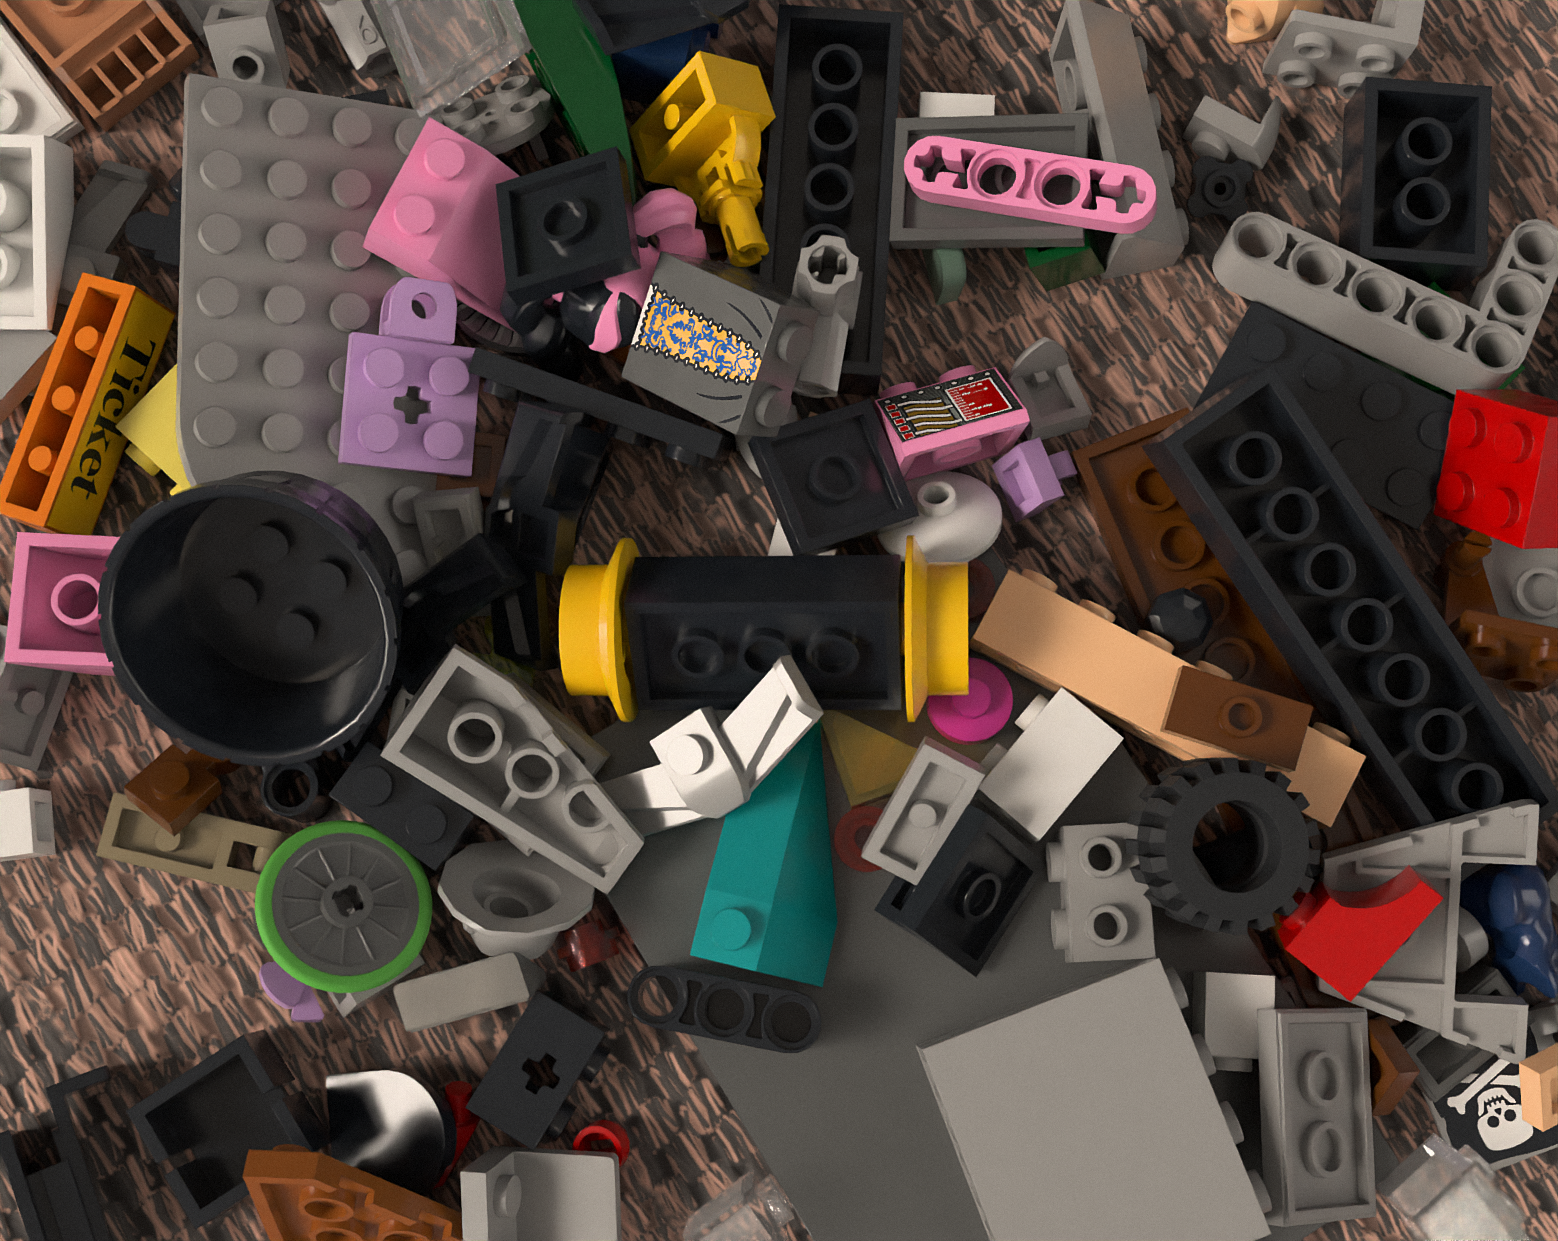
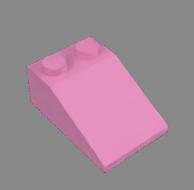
M429 117L372 221L362 247L419 279L449 283L454 289L458 301L513 330L500 312L506 281L495 184L520 176L488 150ZM546 299L544 303L552 305L554 299Z

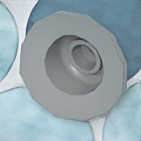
M509 840L471 844L448 859L445 863L437 892L452 916L463 922V928L471 934L474 943L482 953L492 957L506 952H518L531 960L540 957L551 948L559 931L569 929L592 910L596 888L542 854L536 852L528 857Z

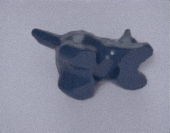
M1488 863L1479 871L1460 882L1459 906L1472 914L1480 923L1485 933H1488L1492 938L1491 967L1499 970L1517 996L1524 992L1526 983H1529L1548 998L1558 997V934L1552 918L1550 888L1543 870L1537 864Z

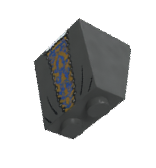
M661 251L621 377L736 435L777 438L780 426L790 411L791 394L802 362L812 347L813 330L820 311L745 267H736L728 263Z

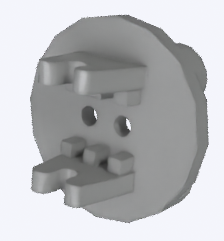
M526 75L510 77L499 83L494 93L482 96L474 101L468 97L452 100L438 111L441 114L444 126L483 147L494 156L529 141L537 162L549 158L540 132L547 127L554 117L555 105L551 95L543 88L533 87L530 78Z

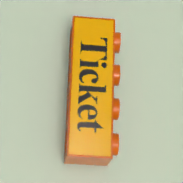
M82 272L1 481L0 515L50 534L92 535L128 438L115 426L145 396L176 315L175 312L136 286Z

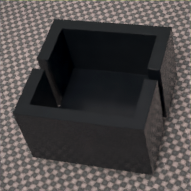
M265 1029L243 1034L126 1111L157 1164L183 1154L189 1149L195 1155L196 1160L177 1167L164 1176L195 1229L221 1216L251 1196L243 1179L249 1150L272 1151L278 1145L293 1144L305 1147L312 1152H318L331 1143L330 1136L303 1091L290 1096L286 1091L285 1086L294 1081L295 1078Z

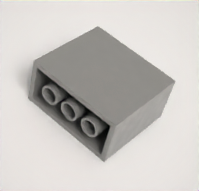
M1160 958L1136 959L916 1044L923 1067L990 1241H1255L1272 1234L1264 1216V1213L1272 1210L1271 1200L1266 1187L1255 1169L1246 1171L1236 1147V1144L1244 1141L1239 1121L1228 1101L1221 1103L1217 1101L1208 1076L1216 1074L1214 1060L1203 1037L1199 1033L1191 1036L1180 1010L1189 1006L1184 986L1173 967L1164 969Z

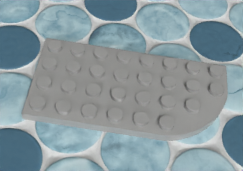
M189 73L184 82L175 427L178 452L186 477L192 487L200 483L226 479L247 472L286 471L302 474L327 483L357 502L376 521L397 557L403 587H405L428 570L411 499L420 492L435 491L437 475L338 464L349 334L359 332L379 335L381 306L385 294L403 277L417 278L362 246L372 221L428 118L431 117L443 124L441 114ZM412 302L413 312L418 317L425 319L423 307L419 303ZM408 388L406 396L394 398V409L404 412L405 423L415 424L419 414L427 413V403L419 399L418 391Z

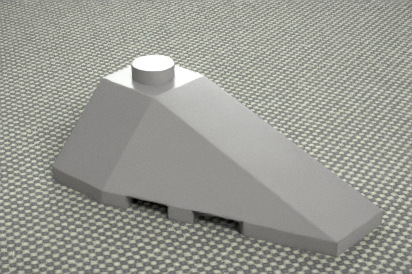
M454 644L423 682L392 728L380 755L607 895L644 845V837L517 684L457 644Z

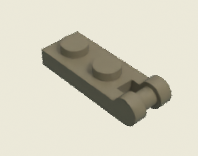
M114 792L96 856L256 893L257 884L265 864L275 850L294 834L201 812L174 837L131 803L126 794ZM240 843L257 846L251 871L234 867Z

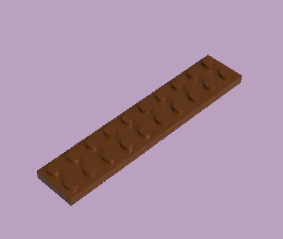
M1183 408L1072 451L1070 457L1077 471V480L1141 630L1148 631L1144 619L1154 599L1160 594L1183 587L1206 599L1214 623L1202 645L1172 655L1195 666L1198 660L1208 662L1229 673L1233 677L1232 681L1311 705L1313 710L1308 726L1312 728L1315 722L1326 724L1323 715L1141 447L1190 412L1189 408ZM1353 784L1332 827L1318 829L1320 835L1309 837L1313 849L1320 850V865L1321 853L1376 839ZM1226 803L1216 805L1228 834L1246 827L1240 815ZM1320 874L1312 878L1314 882L1309 893L1320 883ZM1295 891V893L1292 895V898L1299 892ZM1272 913L1276 925L1268 929L1288 975L1292 977L1305 1008H1364L1318 990L1315 983L1316 974L1285 950L1277 932L1283 925L1279 922L1280 914ZM1366 1009L1367 1020L1385 1018L1390 1027L1401 1022Z

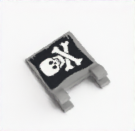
M1558 997L1547 999L1528 1009L1535 1022L1527 1028L1525 1059L1556 1044L1553 1033L1558 1032ZM1496 1054L1437 1102L1430 1101L1422 1092L1461 1183L1558 1147V1124L1542 1132L1522 1120L1519 1064H1513L1500 1059Z

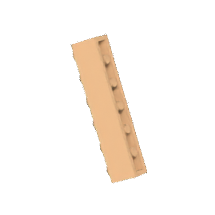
M1010 569L1007 571L969 642L970 649L1055 694L1063 687L1095 715L1182 761L1195 758H1238V760H1249L1160 731L1179 667L1185 665L1233 680L1229 673L1205 661L1198 660L1195 666L1171 654L1174 646L1170 642L1154 633L1139 630L1137 635L1126 631L1113 624L1116 616L1097 603L1081 599L1077 605L1055 593L1058 586L1040 573L1029 569H1023L1021 574ZM1315 722L1312 728L1307 727L1295 771L1286 772L1266 765L1265 771L1281 772L1292 782L1286 791L1302 792L1310 804L1309 807L1301 812L1303 818L1316 819L1318 829L1332 827L1366 756L1348 747L1351 742L1349 736L1331 726Z

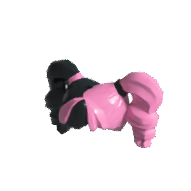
M665 188L650 191L634 204L633 214L641 269L518 306L507 293L505 284L500 312L509 326L522 337L521 342L524 350L536 364L540 363L544 371L577 382L582 375V360L579 357L577 348L571 341L572 336L578 337L590 349L602 353L631 345L661 251L711 260L710 254L707 253V243L703 230L695 229L697 207L691 197L674 188ZM652 234L657 236L656 248L648 243V236ZM549 298L557 301L558 307L546 304L544 301Z

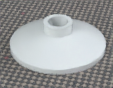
M938 472L905 482L919 513L912 524L877 535L885 550L891 555H900L902 562H905L907 535L915 536L928 562L971 561L990 548L997 539L1002 526V508L994 491L982 481L962 473Z

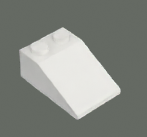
M0 134V330H52L74 214L73 148L46 135Z

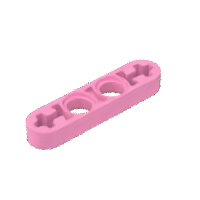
M927 136L918 140L908 150L904 159V172L912 191L920 199L930 203L1119 234H1133L1144 229L1153 220L1157 211V192L1152 177L1143 169L1131 165L944 136ZM935 157H942L948 170L965 173V161L971 160L967 169L968 188L961 189L962 183L959 175L948 172H939L935 182H928L923 170L920 168L921 166L931 167ZM1003 164L1011 167L1016 172V180L1007 192L992 195L986 193L980 187L982 174L989 167ZM1067 174L1079 181L1081 186L1078 196L1070 203L1055 205L1048 202L1043 196L1046 183L1057 175ZM1091 181H1100L1101 195L1121 197L1125 187L1136 188L1137 199L1144 203H1133L1129 208V213L1117 212L1115 200L1096 196L1097 209L1090 210L1088 207L1092 201Z

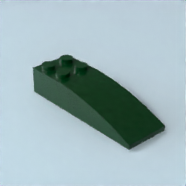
M496 0L539 83L551 95L555 105L554 111L579 158L615 146L620 150L627 164L633 207L640 200L619 85L610 55L606 56L575 11L571 0Z

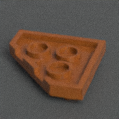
M293 1144L278 1145L272 1151H248L243 1179L270 1241H463L461 1212L325 1154L312 1152L305 1147Z

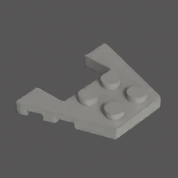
M1521 799L1321 853L1322 873H1320V882L1322 881L1332 890L1352 892L1371 889L1391 880L1410 865L1428 879L1444 899L1351 1002L1316 974L1315 983L1318 990L1402 1022L1404 1019L1439 1032L1442 1037L1465 1046L1468 1043L1493 1052L1498 1058L1513 1064H1519V1062L1525 1060L1528 1004L1522 997L1455 994L1461 864L1464 862L1536 865L1539 804L1532 799Z

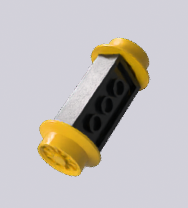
M907 535L905 602H902L900 555L640 557L635 541L632 538H622L618 542L609 564L570 565L565 573L559 608V650L564 683L568 693L572 696H609L622 722L634 721L639 710H698L712 706L714 710H735L768 674L781 656L791 655L822 710H902L905 655L908 722H915L928 695H969L968 561L928 562L915 536Z

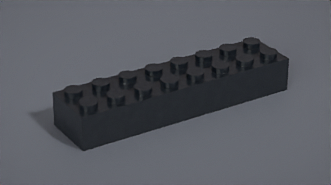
M1273 364L1246 372L1141 446L1327 723L1351 738L1349 748L1366 756L1360 771L1401 832L1521 799H1532L1539 804L1538 826L1558 812L1557 789ZM1462 863L1460 882L1487 863Z

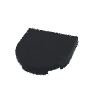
M384 1068L326 1075L332 1158L426 1197L432 1192V1189L443 1176L446 1167L452 1164L455 1157L457 1129L451 1106L446 1098L441 1099L433 1087L423 1079L422 1074L408 1068Z

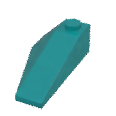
M820 718L818 723H815L752 791L750 800L726 815L690 952L691 956L823 987L838 920Z

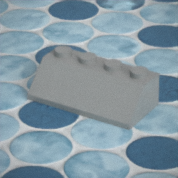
M1065 0L1049 51L1062 113L1089 114L1088 159L1131 165L1143 169L1152 177L1157 192V211L1153 220L1144 229L1133 234L1095 230L1106 271L1100 274L1101 280L1172 267L1185 248L1184 245L1188 244L1189 227L1184 210L1182 208L1175 209L1171 192V187L1175 183V169L1172 156L1168 150L1161 151L1157 130L1161 126L1160 105L1155 93L1148 94L1143 76L1147 70V52L1144 40L1141 36L1134 37L1128 14L1088 0ZM1091 181L1092 201L1089 205L1090 210L1097 209L1096 196L1115 200L1117 212L1129 213V208L1133 203H1144L1137 199L1136 188L1125 187L1121 197L1101 195L1100 181Z

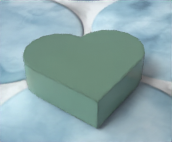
M962 248L922 249L936 305L957 301L966 282V263Z

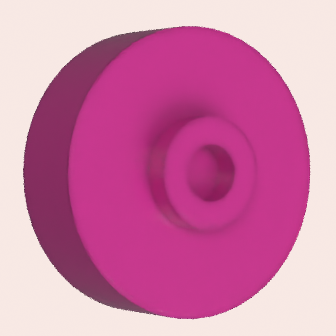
M969 658V695H928L926 699L927 713L934 728L946 739L963 745L980 744L997 735L1008 721L1013 706L1012 689L1005 675L995 665L982 659Z

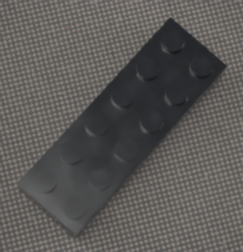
M779 4L772 108L776 117L770 123L762 231L768 243L769 252L766 256L761 255L759 275L792 294L801 249L815 244L821 235L845 239L849 251L859 258V271L863 272L854 329L848 330L837 393L877 396L882 371L895 129L898 114L904 12Z

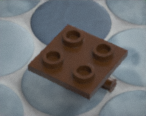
M1470 532L1463 541L1451 543L1442 552L1441 563L1435 568L1437 572L1433 575V580L1437 586L1444 589L1442 618L1481 676L1503 680V686L1512 691L1525 693L1540 691L1558 679V628L1499 616L1483 566V558L1492 551V548H1488L1493 545L1492 540L1489 536L1480 532Z

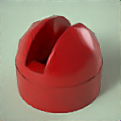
M602 1119L590 1123L578 1133L573 1142L572 1150L592 1151L591 1141L610 1139L614 1147L593 1151L616 1153L619 1157L620 1169L628 1158L630 1140L626 1129L616 1121Z

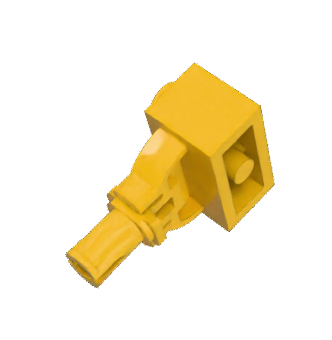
M698 51L629 131L645 181L675 186L678 191L691 197L693 202L697 204L702 221L720 226L730 263L736 267L752 266L762 260L761 255L766 256L769 252L768 243L764 233H762L755 212L757 204L762 199L760 188L763 186L757 167L761 151V132L776 116L758 66Z

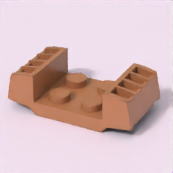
M0 0V10L105 132L134 111L136 107L150 96H153L169 81L176 78L178 74L201 58L192 42L156 0Z

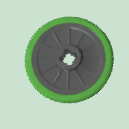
M336 820L307 827L292 835L275 850L265 864L257 884L255 915L258 930L265 947L284 971L300 982L316 989L335 993H353L373 989L389 982L401 974L414 961L429 933L432 918V896L426 874L414 855L370 824L350 820ZM342 894L350 896V901L354 904L355 910H358L347 917L339 914L340 910L334 901L335 898L341 897Z

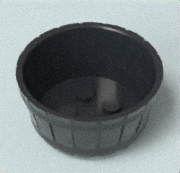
M253 471L237 474L226 479L200 483L179 491L168 499L162 500L144 511L129 525L131 529L125 530L114 545L105 564V567H108V569L102 573L98 592V614H101V619L98 622L101 641L108 661H112L114 665L112 670L123 690L135 705L139 704L141 706V712L175 740L179 738L183 740L182 744L202 754L223 761L227 758L231 759L232 763L250 766H275V763L287 765L321 756L323 751L330 752L346 743L361 730L362 723L366 725L379 709L388 691V685L391 683L400 654L401 620L404 604L402 575L397 557L381 528L357 502L342 491L323 481L286 471Z

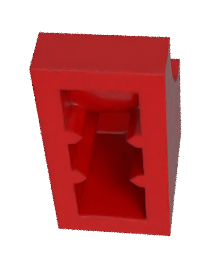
M1410 865L1386 883L1362 891L1332 890L1321 881L1311 893L1299 892L1293 897L1299 906L1289 916L1280 915L1279 922L1283 925L1277 932L1285 950L1351 1002L1444 898L1428 879Z

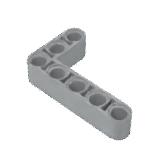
M1261 212L1246 213L1236 219L1214 256L1212 268L1218 282L1229 291L1255 301L1272 311L1456 395V389H1498L1524 361L1558 277V228L1549 222L1538 219L1526 220L1517 225L1487 261V268L1482 272L1468 306ZM1242 249L1249 250L1256 257L1249 256ZM1301 276L1307 277L1314 284L1306 282L1301 278ZM1360 303H1364L1372 311H1368L1367 309L1362 307ZM1419 330H1422L1423 332L1428 334L1430 338H1427L1426 336L1421 334ZM1479 357L1482 358L1483 360H1485L1488 365H1486L1485 363H1483V362L1479 359Z

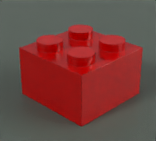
M1456 389L1441 476L1437 486L1434 515L1521 549L1558 548V401L1518 389Z

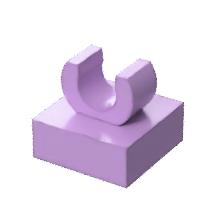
M1040 437L1019 443L992 465L1015 522L1039 514L1063 497L1064 493L1060 486L1062 485L1061 480L1077 474L1068 450L1048 456Z

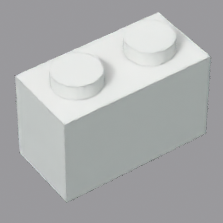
M1063 687L1059 689L1050 701L1039 693L1015 721V724L1024 732L1011 748L1007 750L997 743L980 763L985 766V777L974 796L1031 844L1039 841L1124 739Z

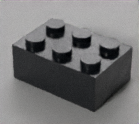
M1365 77L1344 107L1339 225L1340 248L1425 287H1428L1434 281L1445 291H1462L1487 268L1492 86Z

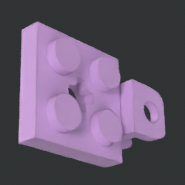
M403 277L384 296L380 313L379 335L359 332L349 334L338 464L462 478L471 477L480 376L468 372L475 348L451 345L455 340L457 301L454 289L449 283ZM412 302L419 303L423 307L425 319L418 317L413 312ZM408 388L417 390L419 399L427 403V413L419 414L415 424L405 423L404 412L394 409L393 404L394 398L406 396Z

